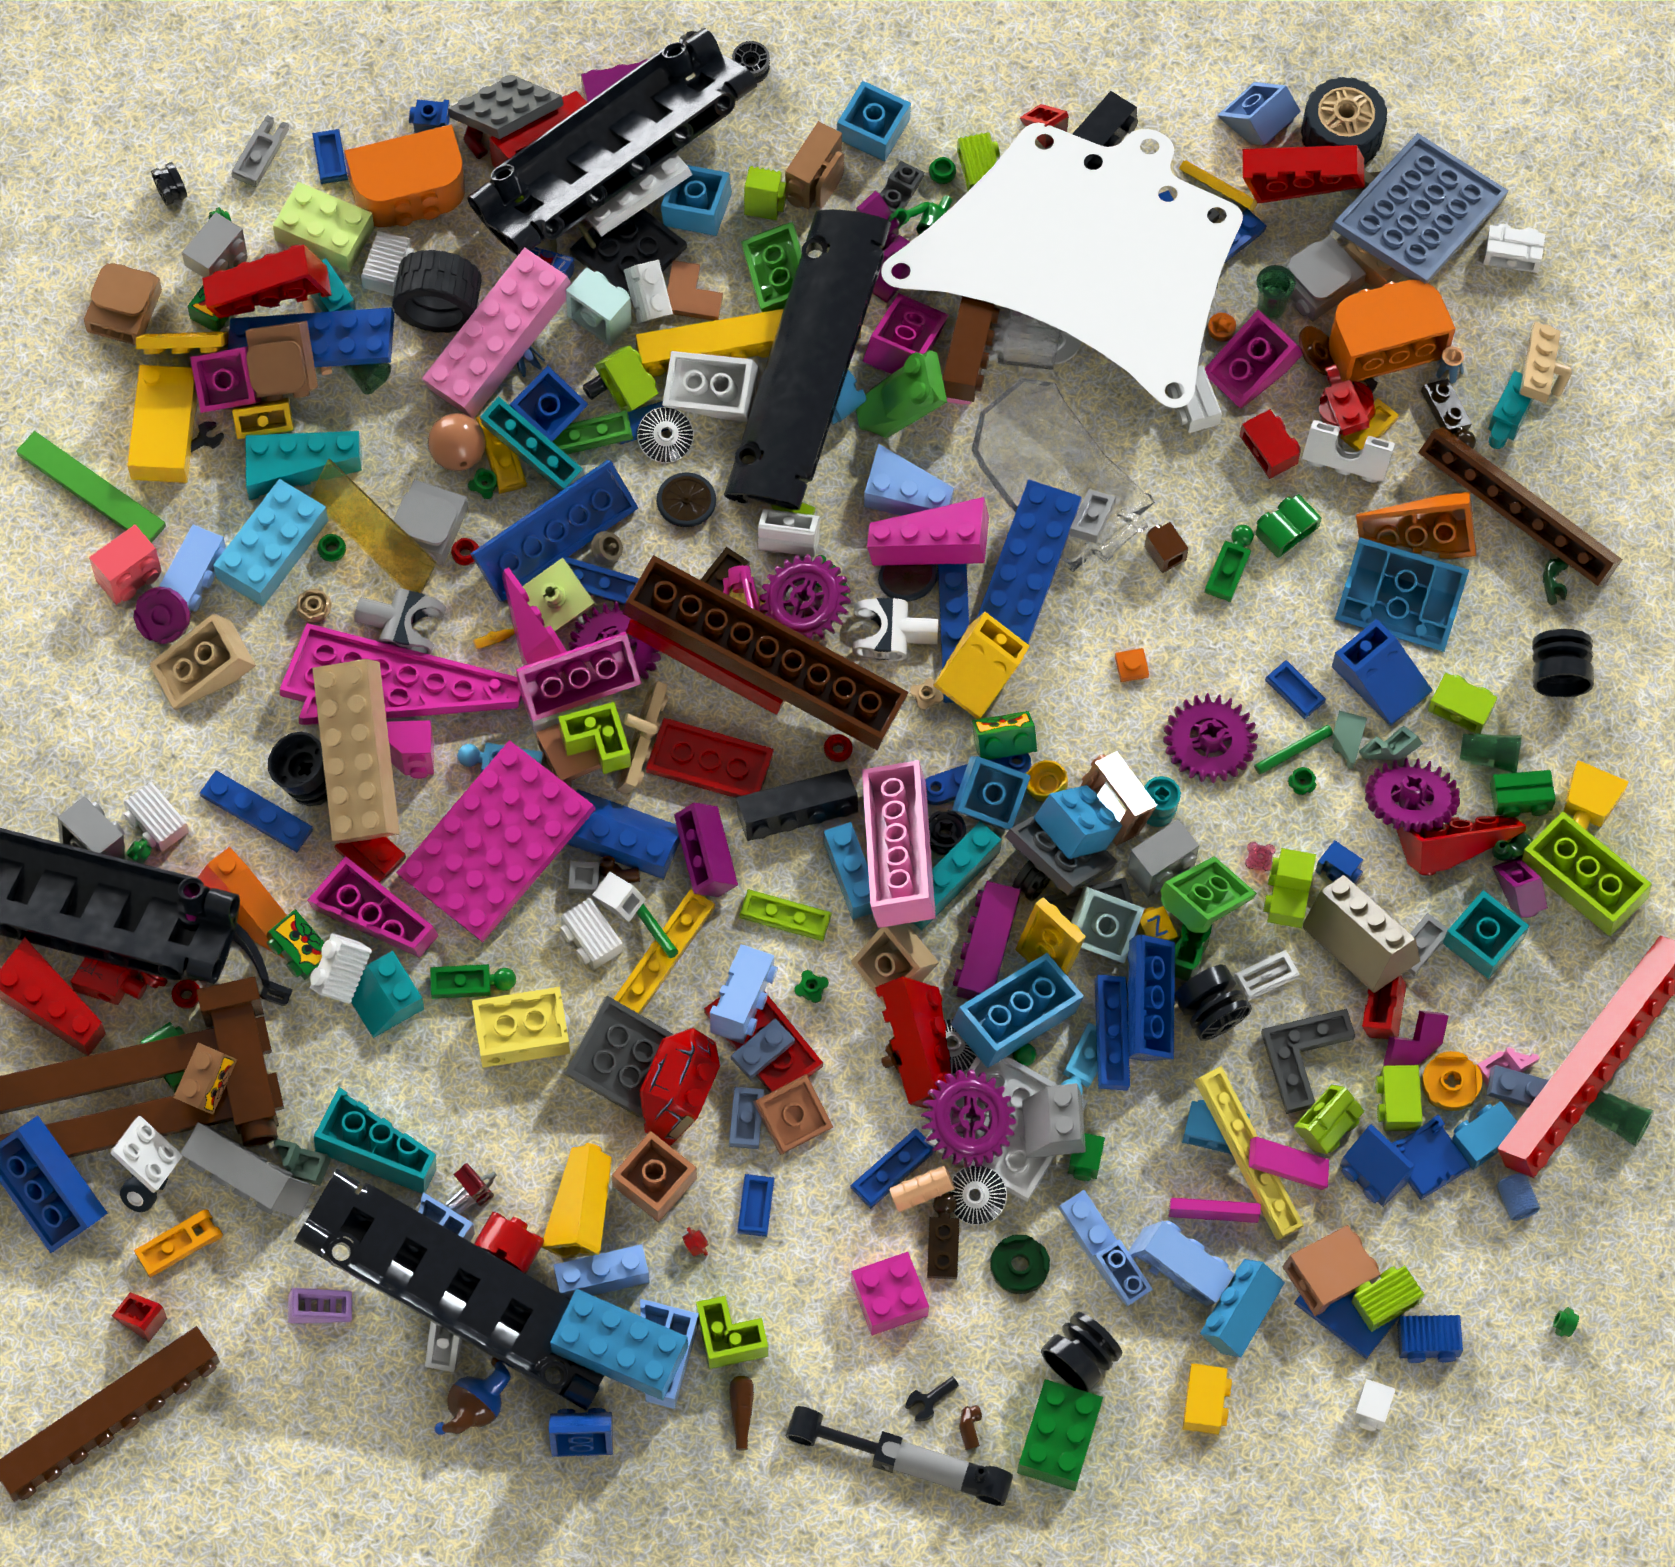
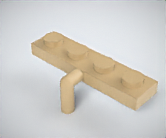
M1534 323L1530 332L1519 394L1543 403L1547 402L1550 392L1555 396L1562 395L1571 377L1572 369L1569 366L1556 362L1560 330L1547 324ZM1555 373L1558 374V377L1551 390L1553 375Z
M657 681L648 688L639 718L629 713L624 718L623 724L634 728L635 732L629 747L631 767L622 769L616 791L628 794L634 788H639L644 777V772L641 771L643 763L648 761L652 752V747L649 744L651 738L657 734L660 727V721L657 720L659 712L664 710L668 701V696L665 695L668 685L663 682Z

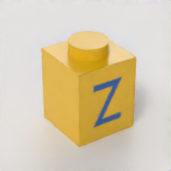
M1162 906L1157 909L1149 907L1144 909L1137 928L1138 934L1173 941L1176 945L1178 934L1165 907Z

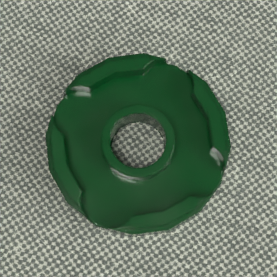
M1012 1235L1004 1238L995 1247L990 1258V1271L994 1281L1003 1290L1013 1294H1027L1037 1290L1045 1282L1050 1270V1258L1046 1248L1028 1235ZM1016 1257H1023L1028 1261L1029 1266L1024 1271H1017L1012 1267V1260Z

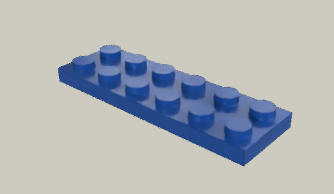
M392 307L230 318L227 350L247 347L245 331L252 328L307 321L315 367L391 363L395 312Z
M606 460L470 554L498 601L503 602L507 599L502 579L505 569L509 567L520 584L524 586L549 568L557 558L569 557L592 541L597 533L608 530L637 510L638 506L612 461Z
M1028 479L977 618L984 612L988 613L1029 645L1068 540L1070 527L1082 502L1081 496Z

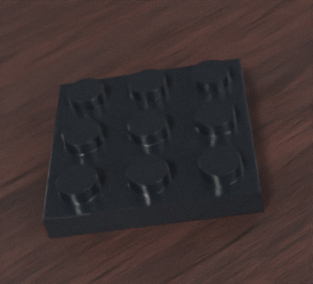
M642 209L602 237L592 226L588 233L596 247L591 248L582 236L570 248V255L593 272L598 271L602 273L609 283L616 288H623L630 296L624 269L659 260L663 272L687 248V242L645 209Z

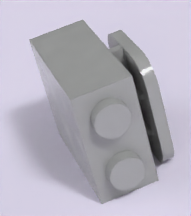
M1330 235L1321 242L1310 244L1290 259L1289 264L1279 271L1277 283L1280 292L1285 297L1289 296L1295 302L1298 312L1302 316L1307 315L1313 322L1339 304L1343 299L1363 287L1366 273Z
M414 479L409 492L404 495L394 517L393 528L389 535L390 548L400 556L408 557L412 555L418 557L427 565L434 566L439 564L444 566L467 513V497Z

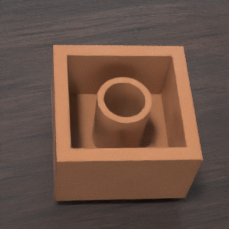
M650 1131L612 1174V1186L659 1223L697 1179V1167Z

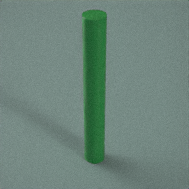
M1326 725L1256 763L1254 767L1260 775L1332 736L1333 731L1329 725Z
M643 903L636 914L669 958L675 957L678 954L677 948Z

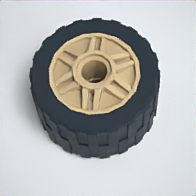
M1338 77L1326 80L1325 83L1318 85L1311 92L1306 103L1301 127L1303 145L1305 147L1357 145L1364 157V165L1367 164L1368 161L1376 156L1383 140L1388 113L1383 97L1369 83L1357 80V78Z

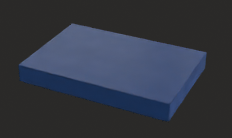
M1355 1291L1333 1302L1325 1312L1314 1316L1301 1295L1296 1299L1294 1303L1296 1306L1365 1359L1370 1356L1400 1318V1316L1396 1317L1394 1320L1371 1332L1352 1304L1353 1296L1356 1294Z

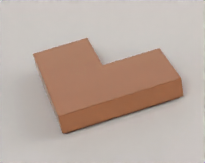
M673 260L667 288L673 315L712 321L719 320L723 293L697 289L700 264Z

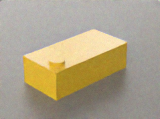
M139 365L127 465L131 480L188 483L191 441L193 439L197 404V391L192 367Z

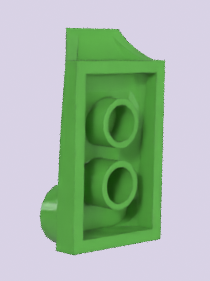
M793 222L782 224L741 241L762 312L784 309L802 255V248Z
M929 350L924 354L912 353L902 368L865 393L867 401L856 409L859 428L888 438L947 403L937 352Z
M1215 856L1166 881L1160 890L1162 894L1161 901L1165 909L1185 924L1188 930L1194 933L1207 932L1213 922L1254 899L1257 894Z

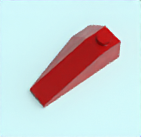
M1481 816L1475 819V823L1459 819V817H1451L1449 824H1443L1440 828L1433 826L1432 831H1426L1422 828L1419 833H1416L1414 829L1405 832L1403 827L1396 830L1407 864L1419 874L1431 876L1436 874L1437 871L1448 870L1493 848L1499 840L1507 841L1525 832L1526 825L1515 817Z

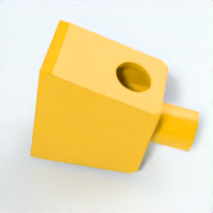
M1578 760L1572 773L1564 812L1574 816L1573 820L1586 830L1590 823L1602 827L1624 795L1629 781Z

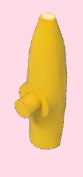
M514 629L490 631L487 635L474 639L473 643L476 649L504 641L514 635L515 632Z

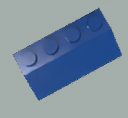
M577 789L576 792L592 803L596 810L568 841L567 845L600 857L612 856L615 862L630 868H639L641 872L664 880L680 843L677 825Z
M1142 934L1136 935L1129 940L1127 956L1129 962V980L1127 983L1129 1059L1140 1061L1173 1060L1175 942Z
M38 1115L0 1141V1183L50 1253L108 1214Z

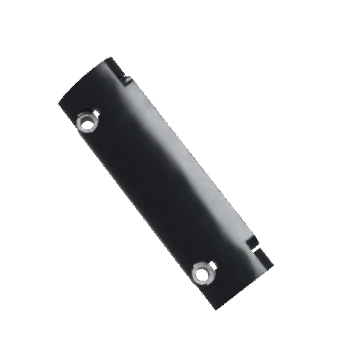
M702 28L683 43L675 42L663 48L498 166L491 173L490 183H485L467 196L468 203L492 234L511 252L518 256L524 247L530 251L540 244L541 240H554L730 114L735 107V102L757 87L756 79L746 67L721 54L712 33L708 29ZM694 73L695 77H693L690 80H686V78L689 75ZM523 195L524 199L516 203L515 200Z
M830 209L815 212L806 242L802 246V255L740 446L735 453V462L724 492V496L727 499L737 500L739 503L745 504L751 498L790 510H800L808 486L806 483L813 480L884 257V250L882 249L891 227V223L888 220L879 216L849 210ZM813 250L822 252L817 258L808 256L809 252ZM746 455H752L756 458L751 464L741 462L742 458Z
M0 828V935L21 941L26 938L32 944L177 981L181 980L183 976H187L188 978L210 984H215L218 981L235 933L240 906L239 894L204 886L200 879ZM186 914L197 918L195 921H189Z
M336 1169L295 1238V1243L328 1261L332 1266L342 1269L536 1381L545 1389L555 1392L584 1410L589 1408L600 1388L599 1385L604 1375L552 1353L550 1345L570 1299L370 1184L365 1183L359 1195L356 1194L355 1191L361 1182ZM337 1245L345 1246L349 1251V1257L344 1261L336 1260L332 1254V1249ZM548 1368L559 1370L561 1374L559 1383L552 1384L547 1381L545 1373Z

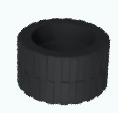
M421 250L410 253L399 263L392 308L400 319L421 330L436 333L457 332L477 309L482 275L474 264L457 254L436 250Z

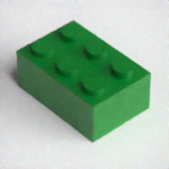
M1045 1379L1018 1464L1017 1473L1076 1491L1103 1397Z

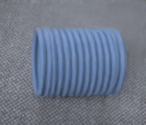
M1517 1173L1498 1182L1499 1193L1502 1196V1201H1504L1511 1220L1517 1221L1528 1218L1540 1210V1204L1536 1200V1195L1533 1192L1527 1175Z

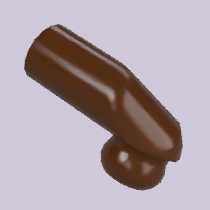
M612 856L601 858L600 872L604 877L611 872L628 883L640 882L639 868L622 869L615 863V859Z
M978 1405L966 1406L961 1411L959 1429L965 1450L980 1446L974 1426L975 1421L982 1419V1413Z

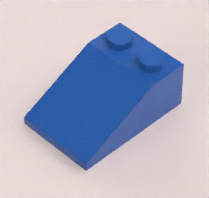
M591 1408L585 1413H576L574 1409H560L557 1413H551L549 1439L552 1457L613 1455L612 1412H606V1409Z

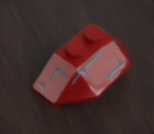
M689 1028L662 1039L640 1089L645 1133L653 1132L669 1146L697 1120L720 1068L716 1042L695 1028Z

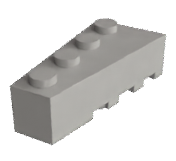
M197 1123L180 1153L190 1159L189 1166L204 1173L205 1169L211 1172L212 1176L210 1178L225 1187L229 1183L235 1187L233 1193L248 1201L250 1197L258 1201L256 1207L268 1214L277 1211L295 1218L300 1216L315 1186L306 1181L292 1178L294 1174L272 1163L267 1164L268 1159L249 1149L244 1150L245 1146L210 1126Z

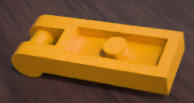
M208 1209L198 1212L134 1250L149 1278L204 1246L222 1238L223 1233L218 1226L215 1227L212 1223L213 1217ZM201 1227L204 1233L196 1236L193 1230Z

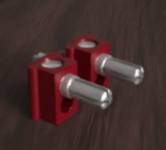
M465 1163L453 1174L463 1187L445 1202V1205L459 1215L476 1202L480 1206L494 1196L489 1187L498 1175L492 1172L480 1178L468 1163Z

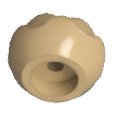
M308 589L298 596L296 611L304 621L317 623L324 620L330 614L332 602L330 597L320 589Z

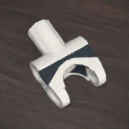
M875 598L858 601L854 605V614L858 617L875 621L879 625L880 630L871 637L854 641L852 651L855 655L865 658L894 661L904 660L907 657V643L937 645L938 619L908 618L909 604L902 599Z

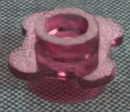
M1250 842L1247 845L1249 855L1245 860L1246 867L1270 871L1272 855L1276 852L1275 847L1272 844L1264 846L1258 845L1256 842ZM1259 854L1263 856L1262 859L1258 858Z

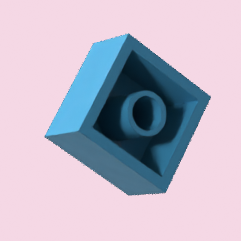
M862 80L837 122V131L842 133V142L885 162L910 121L911 103Z
M687 165L693 175L665 193L661 204L663 224L666 227L717 236L732 195L730 174L728 172Z
M970 756L951 811L1003 830H1009L1014 825L1031 776L979 756Z
M1088 785L1050 793L1034 816L1035 821L1068 859L1106 850L1122 827L1114 813L1097 797L1096 792Z

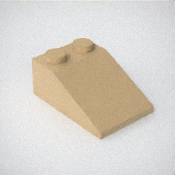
M214 613L149 663L172 708L175 710L236 682L256 666L232 621Z

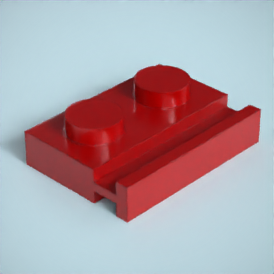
M387 837L350 843L340 842L334 846L341 856L349 858L379 883L406 858V854Z

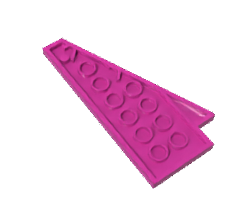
M308 623L305 626L280 687V696L305 702L299 715V724L301 725L319 724L312 668L361 659L380 662L386 719L517 709L522 699L517 677Z

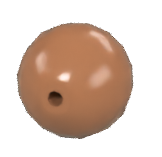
M461 413L449 414L437 420L428 436V449L435 463L454 472L464 471L475 466L481 460L486 447L485 434L479 423L466 414Z

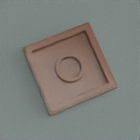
M807 1074L753 1101L780 1155L833 1128Z

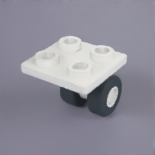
M138 1116L132 1122L111 1151V1155L132 1173V1177L127 1179L120 1189L122 1202L129 1209L136 1212H146L151 1209L157 1200L156 1191L165 1188L168 1175L182 1158L180 1152L141 1116Z

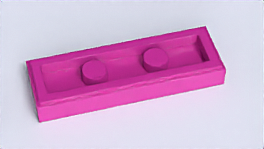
M1257 1136L1250 1139V1168L1320 1190L1328 1188L1329 1159Z
M1186 1198L1170 1199L1168 1217L1250 1223H1258L1261 1213V1204Z

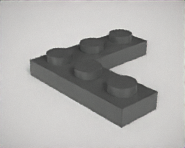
M1347 1009L1262 1029V1038L1286 1114L1310 1109L1315 1103L1300 1052L1354 1040L1355 1032Z

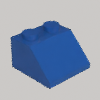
M547 365L509 405L553 442L589 404Z
M1372 1124L1366 1128L1347 1151L1340 1164L1343 1168L1341 1170L1343 1175L1352 1183L1356 1181L1364 1188V1195L1371 1202H1378L1382 1207L1408 1184L1415 1166Z

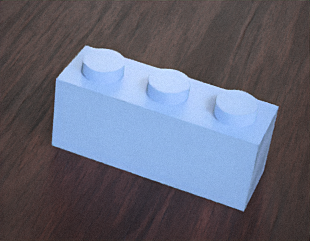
M193 524L159 585L160 587L171 588L178 592L187 602L190 614L192 611L196 612L202 602L201 594L204 588H209L213 583L215 577L213 564L226 549L224 537Z
M642 1244L553 1265L558 1291L570 1300L576 1289L594 1296L650 1283Z

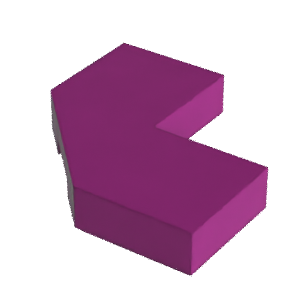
M1419 1010L1413 1039L1389 1036L1383 1065H1419L1443 1044L1449 1015Z

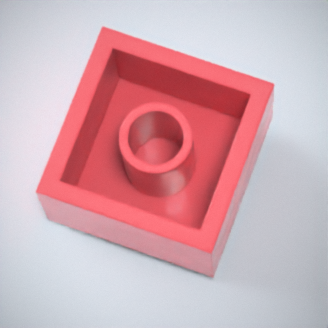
M136 525L130 527L89 557L96 582L116 605L122 600H130L140 587L155 582L162 572L156 548Z

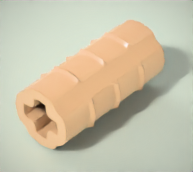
M946 1165L891 1187L890 1193L898 1211L902 1212L955 1190V1186Z

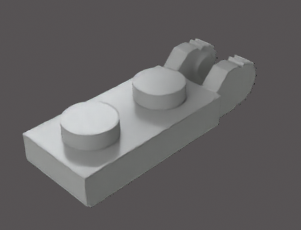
M267 115L260 127L254 131L232 169V178L257 188L282 145L281 143L288 133L289 124L282 122L275 134L270 135L268 133L273 127L274 117Z

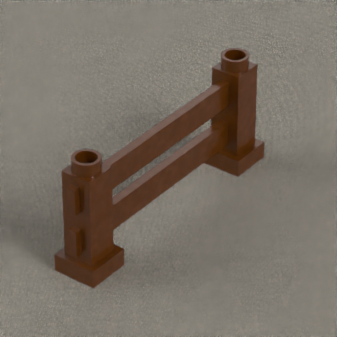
M255 976L196 989L205 1026H214V1028L1 1075L0 1114L185 1072L197 1043H201L238 1059L214 1114L175 1099L173 1095L45 1124V1126L68 1158L114 1148L138 1116L145 1119L163 1137L194 1130L198 1122L212 1126L234 1121L238 1135L241 1134L242 1143L245 1147L262 1146L277 1140L276 1126H279L276 1111L284 1109L277 1073L268 1074L264 1055L272 1053L264 1016L255 1017L264 1015ZM13 1132L1 1134L0 1141H2L4 1138H6Z

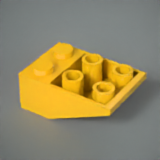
M984 612L969 624L933 686L973 717L980 719L1019 666L1030 645L988 613Z

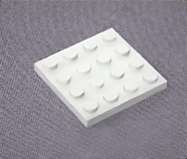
M1008 1056L989 1068L976 1057L969 1070H974L976 1078L981 1072H984L986 1074V1082L991 1078H995V1088L1005 1087L1002 1096H1011L1007 1107H1014L1015 1112L1009 1114V1117L1016 1120V1124L1009 1125V1128L1014 1131L1015 1135L1012 1137L1006 1136L1010 1146L1005 1148L1000 1145L1003 1152L1002 1156L997 1157L993 1153L992 1163H987L983 1157L982 1165L995 1170L1002 1177L1007 1191L1028 1202L1056 1155L1026 1158L1022 1101L1048 1086H1057L1058 1084ZM964 1097L958 1099L954 1104L959 1108L963 1107ZM977 1099L976 1105L982 1110L985 1109V1105ZM1082 1099L1083 1111L1086 1108L1088 1102L1084 1099ZM952 1110L950 1112V1121L953 1114ZM986 1111L984 1112V1125L988 1127L990 1120L989 1113ZM965 1114V1115H964V1119H965V1120H968V1121H969V1124H970V1123H971V1119L966 1118V1114ZM977 1129L975 1139L982 1137L985 1132ZM955 1130V1132H956L957 1134H959V1135L963 1138V1133H962V1134H961V1133H958V1132ZM925 1139V1142L933 1147L938 1142L937 1140L926 1141ZM942 1148L937 1151L943 1154L945 1149ZM962 1158L959 1164L964 1166V1160Z

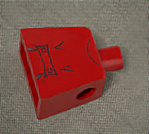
M86 957L70 980L73 991L115 1005H119L125 993L138 1000L141 999L147 988L146 983L135 978L139 971Z

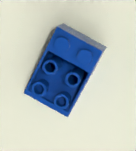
M1378 619L1335 652L1332 668L1390 726L1433 691L1397 638Z

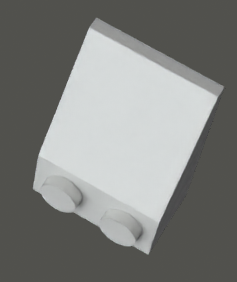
M671 351L662 405L723 420L747 422L755 400L760 368L753 359Z

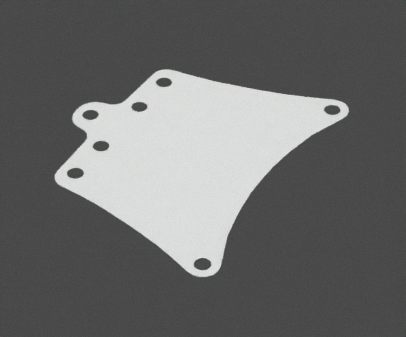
M1033 123L1021 131L995 165L952 208L927 230L884 262L881 272L884 281L892 287L948 292L993 303L1045 322L1091 346L1125 369L1164 406L1179 408L1187 405L1193 399L1201 343L1208 313L1222 267L1241 226L1243 216L1241 210L1235 204L1174 176L1170 168L1174 154L1173 144L1167 136L1158 131L1139 129L1131 132L1120 144L1113 147H1105L1048 125L1045 127L1043 123ZM1041 134H1048L1054 139V144L1051 148L1042 150L1036 147L1035 139ZM1143 140H1156L1159 143V150L1154 154H1145L1140 149ZM1090 154L1099 155L1103 160L1102 166L1096 170L1086 168L1084 165L1086 156ZM1164 186H1172L1177 190L1178 195L1175 200L1165 202L1159 198V190ZM1215 207L1222 208L1226 212V219L1221 223H1212L1207 218L1210 209ZM898 263L907 264L911 270L910 275L905 279H897L891 273L892 267ZM1180 383L1184 387V395L1178 399L1169 398L1165 394V388L1168 384Z

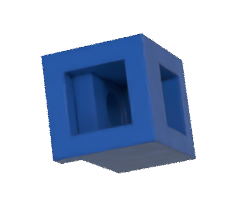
M417 99L416 107H410L409 123H413L414 133L449 125V100L444 99L443 102Z
M1334 840L1318 860L1315 872L1320 875L1322 871H1325L1326 876L1332 882L1345 875L1356 884L1363 874V871L1360 870L1363 859Z

